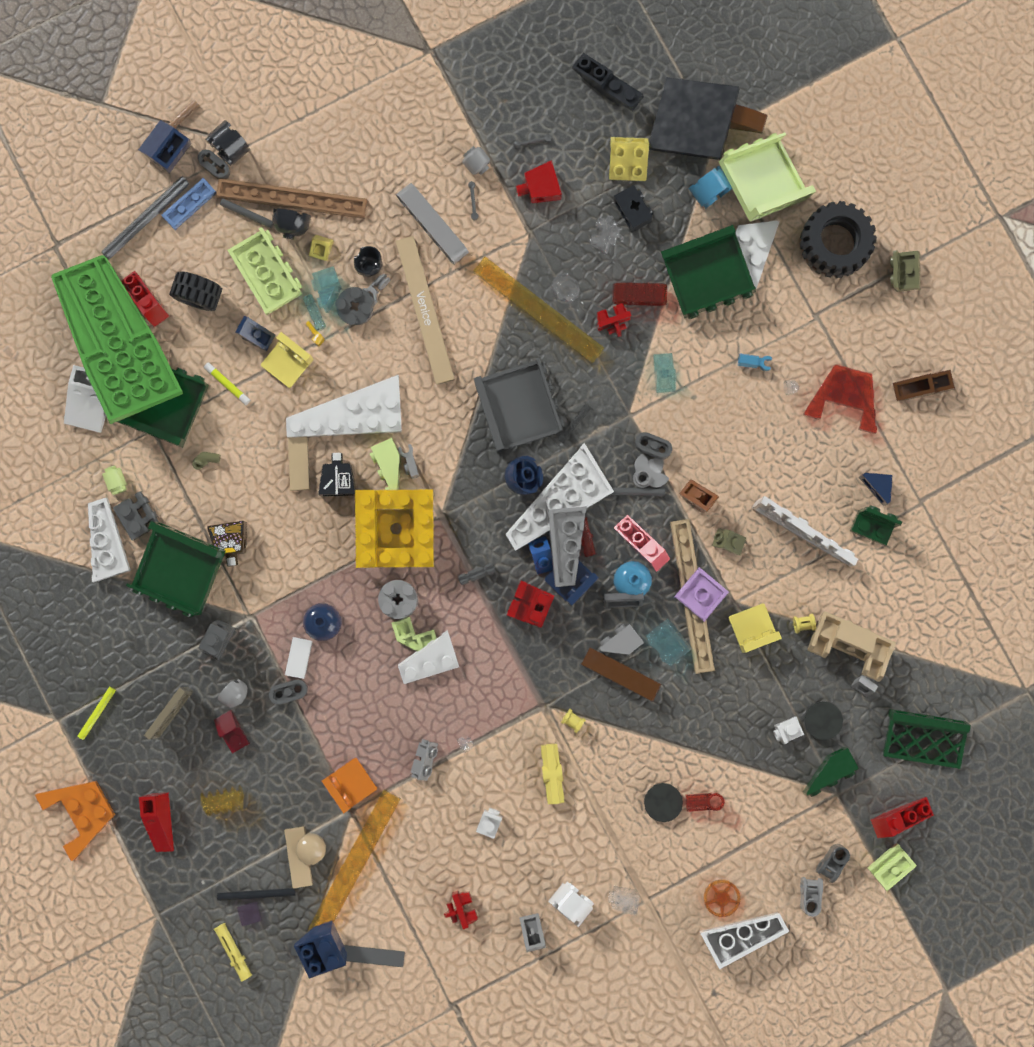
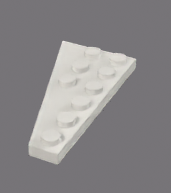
M399 375L287 417V438L402 432Z
M766 496L754 503L752 509L846 565L850 567L856 565L858 558L855 557V553L838 546V543L823 536L820 532L808 525L809 522L795 517L792 515V512L780 507Z

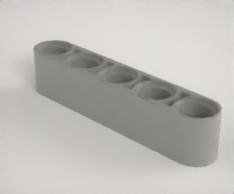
M412 183L396 194L399 201L452 264L455 265L469 253L465 245Z

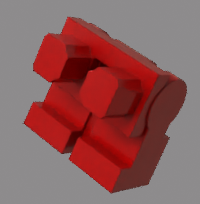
M521 580L514 595L519 601L512 600L506 616L542 628L555 595Z

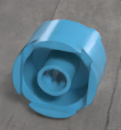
M717 166L688 189L700 206H704L707 209L718 200L716 196L723 197L732 187L722 168Z

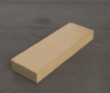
M308 437L288 438L290 490H310Z
M305 826L285 829L292 887L312 886L311 867L301 862L296 854L298 841L306 835Z

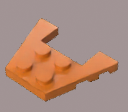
M97 781L35 794L42 810L62 801L80 836L63 846L71 861L79 856L93 838L115 816Z

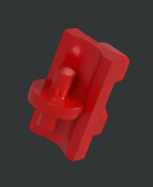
M623 303L613 307L615 313L613 317L609 318L606 309L596 313L598 331L607 329L609 335L616 333L617 337L622 336L621 330L627 327L625 323H621L629 321L632 316L630 311L626 310Z
M455 891L452 897L456 908L454 909L452 902L446 904L448 911L444 913V917H451L452 923L458 922L456 916L458 914L464 930L469 928V924L477 921L478 916L475 909L465 912L463 905L472 903L470 891L461 893Z

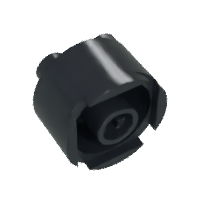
M224 120L208 134L205 140L212 148L214 147L219 151L217 155L231 166L249 152L250 148H248L249 145L238 131L231 130L229 128L231 124Z

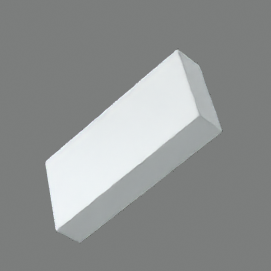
M293 637L285 675L305 679L313 641Z

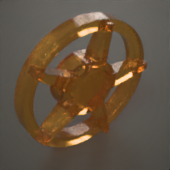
M724 879L715 880L705 889L704 904L711 914L718 917H727L738 909L740 893L732 882ZM719 883L728 884L724 890H718L714 885ZM731 886L736 891L737 901L731 899L728 894ZM712 887L715 892L714 898L707 901V894ZM729 902L735 903L732 910L724 913V906H727ZM716 903L720 906L721 913L714 912L709 907V904Z

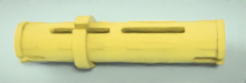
M225 923L214 928L231 961L230 965L231 967L234 966L240 981L242 982L251 977L252 973L244 961L246 958L244 955H241Z

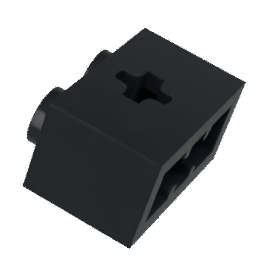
M634 185L614 195L613 199L631 233L651 223L653 218L651 207L645 205L641 190L636 189ZM633 205L634 208L638 207L637 211L631 209V206Z

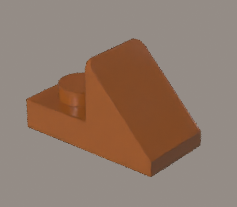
M692 479L689 480L679 493L681 497L694 504L700 512H708L719 498L718 495Z

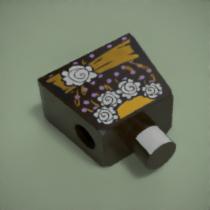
M237 521L207 526L212 545L226 550L224 556H226L227 567L237 566V554L246 553L247 522Z

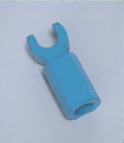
M740 353L737 365L756 369L760 367L763 371H770L771 367L765 366L764 361H771L772 357L764 356L759 358L756 355Z

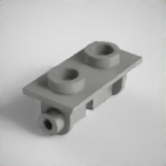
M425 739L419 742L416 756L422 758L421 761L414 759L411 777L417 778V780H428L432 773L433 760L438 752V743L429 742Z

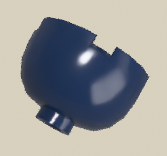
M521 456L508 464L504 477L508 488L512 492L519 495L532 494L537 491L538 487H541L543 473L541 467L537 466L534 462L536 461L534 458Z
M318 603L306 611L303 617V627L310 638L317 641H328L339 633L342 627V618L334 606L327 603Z

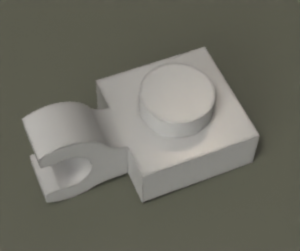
M409 444L408 453H403L401 447L398 448V451L402 457L406 458L407 463L404 464L406 474H410L411 478L414 479L419 477V473L413 456V447Z

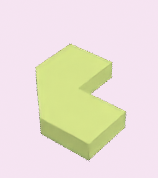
M410 617L392 622L396 640L415 651H420L429 642L437 639L434 630L416 635Z

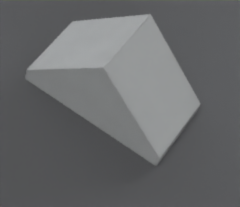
M539 913L520 917L526 952L546 948Z

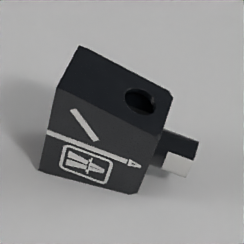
M331 453L332 464H323L318 495L321 497L355 496L356 485L352 465L350 463H343V453Z

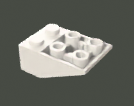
M73 365L68 382L64 424L101 433L106 418L104 410L84 367Z

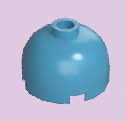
M637 561L623 563L614 574V586L618 593L629 595L643 593L644 596L652 585L650 570L644 564Z

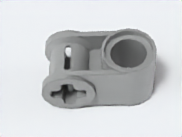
M802 877L800 882V908L808 916H817L821 912L822 878L811 880ZM813 901L815 908L813 911L808 912L806 906L809 902Z

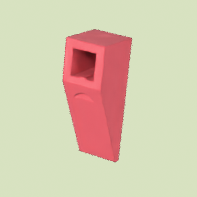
M628 515L614 527L622 538L656 572L670 560L665 549Z

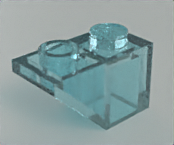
M334 266L312 273L314 278L311 280L314 291L318 290L320 296L317 298L320 309L324 308L326 313L330 312L342 289Z

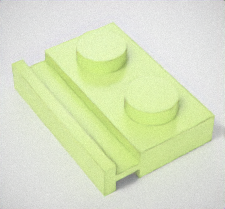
M896 843L867 869L882 887L888 891L913 870L916 864L900 845Z

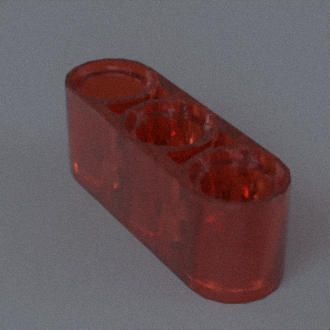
M614 283L612 303L615 305L623 303V305L664 306L667 305L668 285L662 283Z

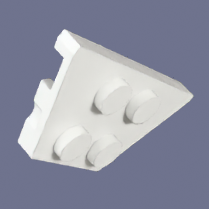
M780 221L738 225L736 236L756 289Z

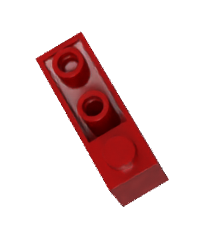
M133 271L121 280L134 303L153 327H156L169 317L166 310L136 271Z
M169 792L151 793L139 797L140 817L155 851H174Z
M927 797L887 811L871 819V823L877 838L893 837L932 817L934 814Z

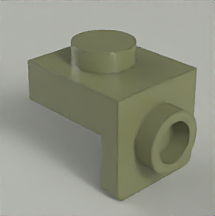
M718 528L712 546L740 556L746 537L731 530Z

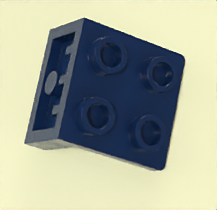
M579 561L575 585L555 587L553 570L544 580L572 606L599 577Z

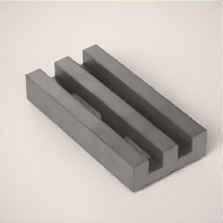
M626 593L604 595L605 608L643 606V593L638 595Z

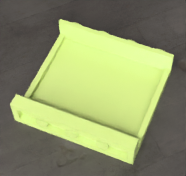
M785 132L779 135L774 133L765 140L760 138L751 145L746 143L737 150L729 149L719 161L750 222L803 202L816 192L813 185L805 188L780 141L786 136Z

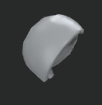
M239 679L237 680L239 683L231 681L218 696V701L228 708L238 706L246 698L247 685Z

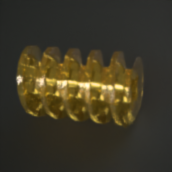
M239 785L238 791L235 790L234 786H231L229 793L226 788H223V794L218 789H216L215 796H213L211 791H208V797H205L203 792L200 794L201 805L207 816H211L213 813L218 815L220 811L227 813L228 809L231 812L235 811L236 808L242 810L244 806V793L241 785Z

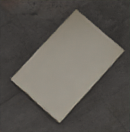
M179 687L144 736L149 740L160 738L192 695L193 690L189 687Z

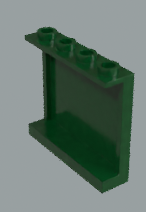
M733 225L661 251L684 318H696L703 311L709 313L717 310V306L723 304L724 306L734 304L736 299H748L754 296L753 293L756 292V287L753 284Z
M177 367L176 370L172 369L183 392L182 395L117 422L183 448L209 385L204 382L205 378L196 374L193 377L189 376L187 371Z
M151 521L148 529L153 531L133 583H127L126 586L132 588L133 593L148 595V599L151 601L166 603L165 606L167 608L182 610V614L185 616L201 615L226 550L161 522Z

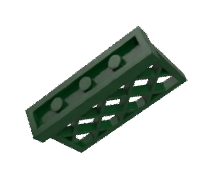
M889 709L888 717L890 718L883 751L884 757L961 769L967 733H970L971 728L968 722ZM894 723L902 724L905 731L896 736L893 733ZM920 727L924 734L915 739L910 731ZM939 730L943 737L934 742L929 734ZM908 733L913 741L903 747L898 739ZM955 733L961 734L960 742L953 745L949 737ZM927 736L932 745L923 750L918 742ZM947 740L951 748L942 753L937 745ZM897 741L902 749L896 753H890V745ZM916 744L921 752L916 756H910L906 750ZM935 747L940 755L934 760L929 759L926 753ZM955 751L957 754L956 763L948 762L945 756Z

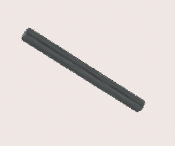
M181 176L102 250V254L107 259L112 258L189 185V182Z

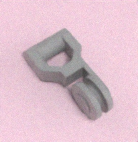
M386 274L380 275L368 288H363L373 293L374 306L378 302L377 294L379 293L374 286H378L379 290L387 286L390 278Z

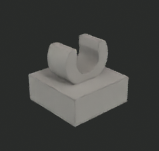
M863 675L855 679L851 687L866 697L875 693L878 688L873 683V679Z

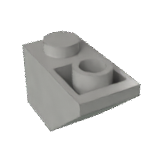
M622 624L615 630L616 635L612 638L607 636L600 642L602 646L598 649L602 652L629 655L644 642L630 624L627 626Z

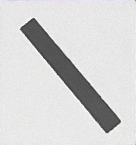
M293 940V941H292V948H291V955H292V956H298V954H297V952H296V950H295V948H294V944H295L298 940ZM344 945L347 951L346 961L395 967H403L404 951Z

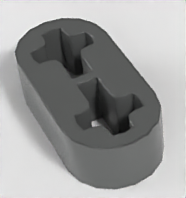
M205 149L198 154V161L201 166L217 179H227L230 176L229 166L212 151ZM205 156H210V159L213 163L210 164L208 161L204 162L203 158ZM215 167L224 168L225 173H219Z

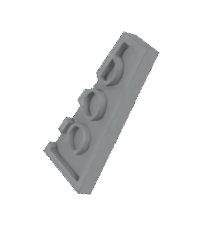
M587 506L548 510L555 587L575 585Z

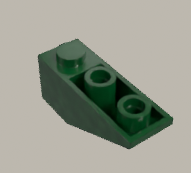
M842 747L827 755L802 791L803 794L813 797L821 792L820 789L826 786L830 788L838 784L837 780L843 777L847 779L855 775L854 771L859 768L850 750L847 747Z

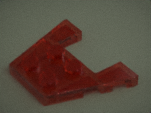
M835 364L804 411L803 416L820 420L825 401L862 410L858 430L876 434L877 426L875 422L876 411L874 409L872 374Z

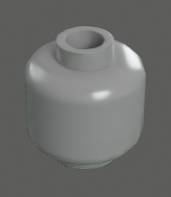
M473 146L463 155V164L471 174L475 175L479 172L482 175L489 169L490 158L481 147L475 148Z

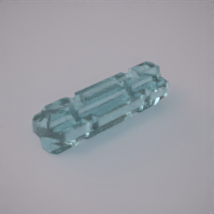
M311 294L304 296L303 301L307 306L306 308L312 321L315 322L316 330H323L326 328V325Z

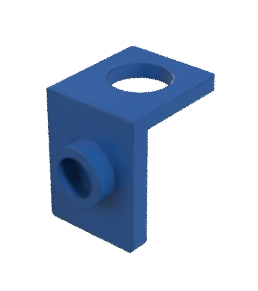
M538 538L528 543L537 574L552 571V553L547 538ZM538 543H543V544H544V545H543L542 547H540V548H535V547H534V545H536V544H538Z

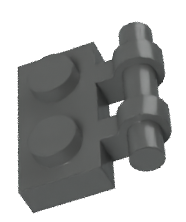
M142 491L135 494L138 500L136 503H133L132 499L128 498L113 507L132 541L150 531L146 524L151 521L159 522L157 513L153 512L149 505L150 501L147 497H144ZM140 508H143L146 514L144 518H142L138 511Z

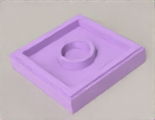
M699 567L674 597L705 622L729 592Z

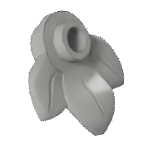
M641 454L634 463L636 471L633 475L634 484L639 488H646L648 486L658 488L666 484L669 478L661 473L664 460L653 458L648 461L646 456ZM639 476H645L646 481L641 482Z

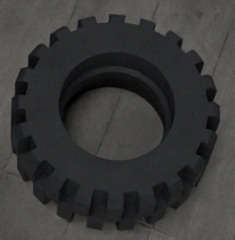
M839 201L838 204L830 202L827 206L822 205L816 212H813L805 223L800 235L802 239L800 249L804 250L802 253L803 258L809 260L807 265L810 268L812 266L817 268L816 273L821 274V272L826 273L825 277L829 278L833 275L836 278L852 275L868 261L874 252V244L877 241V236L874 235L876 231L875 225L870 224L872 219L870 216L866 217L864 215L865 210L855 208L856 204L850 203L848 206L845 205V201ZM839 225L851 233L854 240V248L849 254L837 255L830 252L824 246L821 233L826 226Z

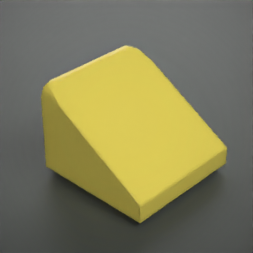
M315 235L312 238L309 256L327 261L333 240Z

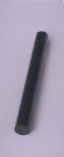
M296 888L217 893V901L296 896Z

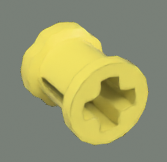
M809 614V616L801 618L793 617L795 633L810 629L815 631L816 621L814 615Z
M569 709L560 723H565L574 729V732L577 734L586 719H581L572 712V709Z

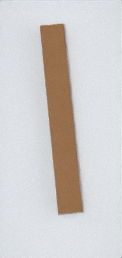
M222 178L218 180L216 197L219 199L365 219L368 200L365 198Z

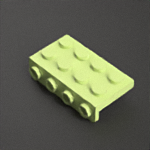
M261 227L259 232L228 249V252L263 311L268 315L301 296L300 288H302V285L297 277L292 278L290 273L293 270L288 262L283 263L280 258L283 254L278 245L274 247L271 243L274 239L269 230L264 231Z

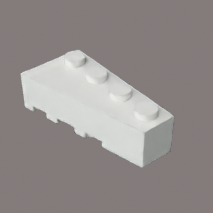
M776 912L699 932L718 968L721 969L788 933L789 930L780 913Z

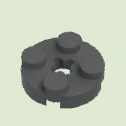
M350 287L339 295L335 306L342 321L349 325H362L368 322L373 315L374 299L367 290L359 287ZM353 302L360 304L358 305V311L352 310Z

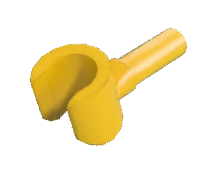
M307 321L306 325L314 334L311 340L320 347L325 339L315 330L310 321Z

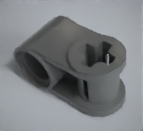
M841 844L832 845L825 857L819 862L816 873L823 874L829 878L831 883H834L850 859L849 851ZM838 850L844 851V855L841 858L835 857V853Z

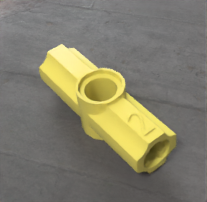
M557 743L541 745L543 781L546 785L547 803H564L562 766L559 762Z

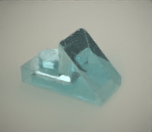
M672 353L654 354L653 364L656 393L675 392L676 369H674Z

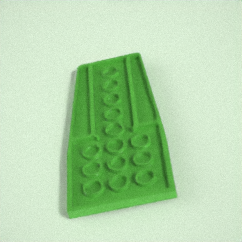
M104 255L64 269L51 276L85 372L110 424L183 394L158 341Z

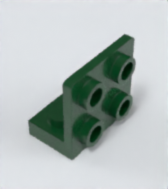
M870 505L858 510L850 532L887 546L893 529L901 526L902 521L898 520V516L891 513L883 514L879 508Z

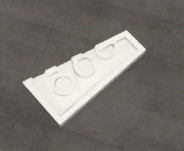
M103 498L88 503L92 553L91 566L93 571L92 582L95 583L131 571L109 499Z

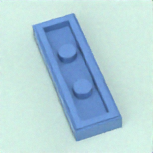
M202 178L161 216L176 230L216 194V191Z

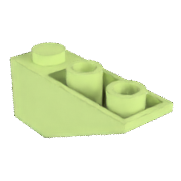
M390 438L372 446L373 452L370 453L374 464L378 463L380 467L378 474L381 480H386L388 487L385 489L399 490L401 457L393 439Z

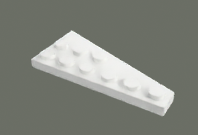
M585 443L506 533L515 551L550 531L548 510L585 506L588 508L614 492Z

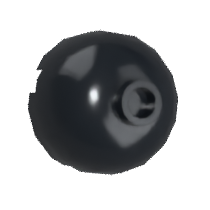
M273 209V226L277 232L283 234V238L294 240V236H302L309 229L311 215L306 213L300 215L297 211L287 209Z

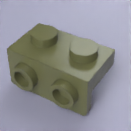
M898 250L893 251V256L890 258L891 268H893V275L890 278L891 286H894L897 292L921 290L920 252L899 253Z

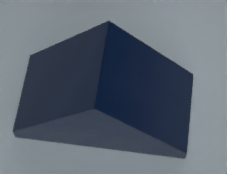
M864 473L859 476V479L883 506L891 502L893 475Z

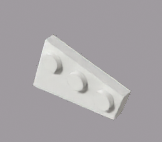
M448 630L437 639L429 642L423 649L416 651L398 664L404 684L459 667Z

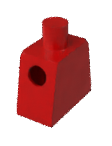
M552 160L525 172V183L515 186L518 197L529 194L531 203L559 201L562 198Z

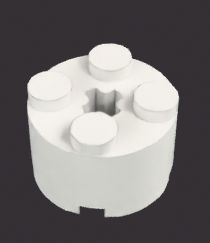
M562 883L548 902L579 927L593 910L592 906L594 903L583 894L579 896L577 894L579 890L571 883Z

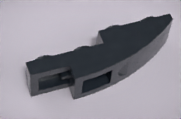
M584 52L572 66V69L587 83L618 106L621 104L633 112L644 98L643 93L616 77L612 70Z

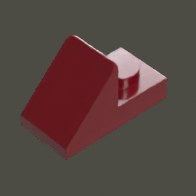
M232 710L214 719L219 737H223L232 754L250 744Z

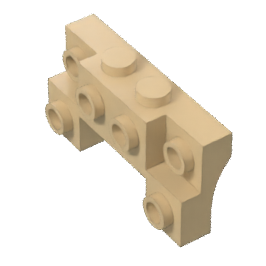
M824 611L812 635L808 651L826 658L830 653L831 647L865 661L862 675L880 682L884 678L896 642Z

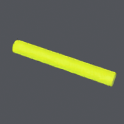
M109 686L78 734L80 739L84 740L114 695L116 691L114 688Z

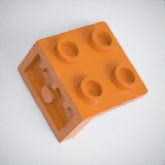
M356 757L322 780V783L343 814L377 790V786Z

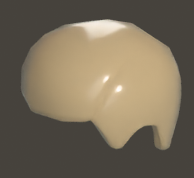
M315 833L306 834L298 841L296 847L298 859L307 865L318 863L326 852L323 838Z

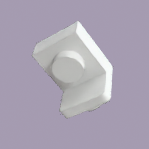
M792 717L774 725L776 729L773 731L775 738L778 742L781 741L782 744H787L788 741L804 735L797 717Z
M489 808V810L484 809L476 832L494 839L503 817L499 815L500 811Z

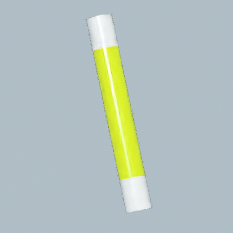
M209 362L205 364L204 369L242 403L247 405L251 401Z

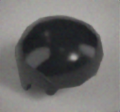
M372 246L362 247L359 254L354 256V268L358 274L371 277L381 270L382 256L377 248Z

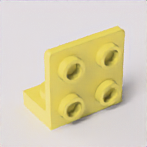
M611 137L609 179L646 181L649 153L648 138Z
M280 332L276 337L279 342L261 363V366L288 388H291L314 359L299 345Z
M764 603L729 616V621L742 653L782 639L779 631H775Z

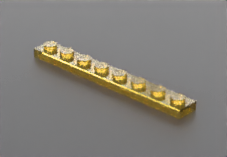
M484 257L473 270L474 274L592 364L604 350L602 345L487 257Z
M385 789L383 790L308 930L329 921L334 923L401 798Z

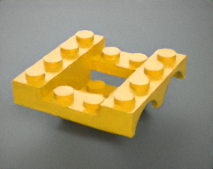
M433 489L355 490L356 568L434 567ZM381 509H403V510H381ZM395 523H399L402 527V531L399 534H393L391 531V526Z

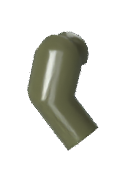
M202 452L194 458L193 468L200 470L209 462L219 464L221 455Z

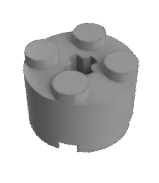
M393 580L386 583L380 590L378 596L379 607L388 617L405 619L416 610L418 594L409 583L402 580ZM400 594V597L403 598V602L401 601L399 605H397V602L394 601V598H397V595Z

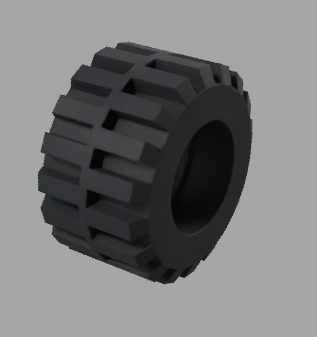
M181 271L176 272L169 295L173 299L191 307L205 311H215L223 288L207 278Z

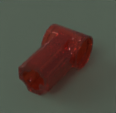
M719 792L685 794L687 812L718 811L725 804L724 798ZM713 796L720 797L721 802L718 806L710 804V799Z

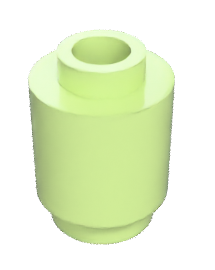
M111 466L104 469L105 473L102 476L108 491H111L112 495L127 490V483L121 468Z

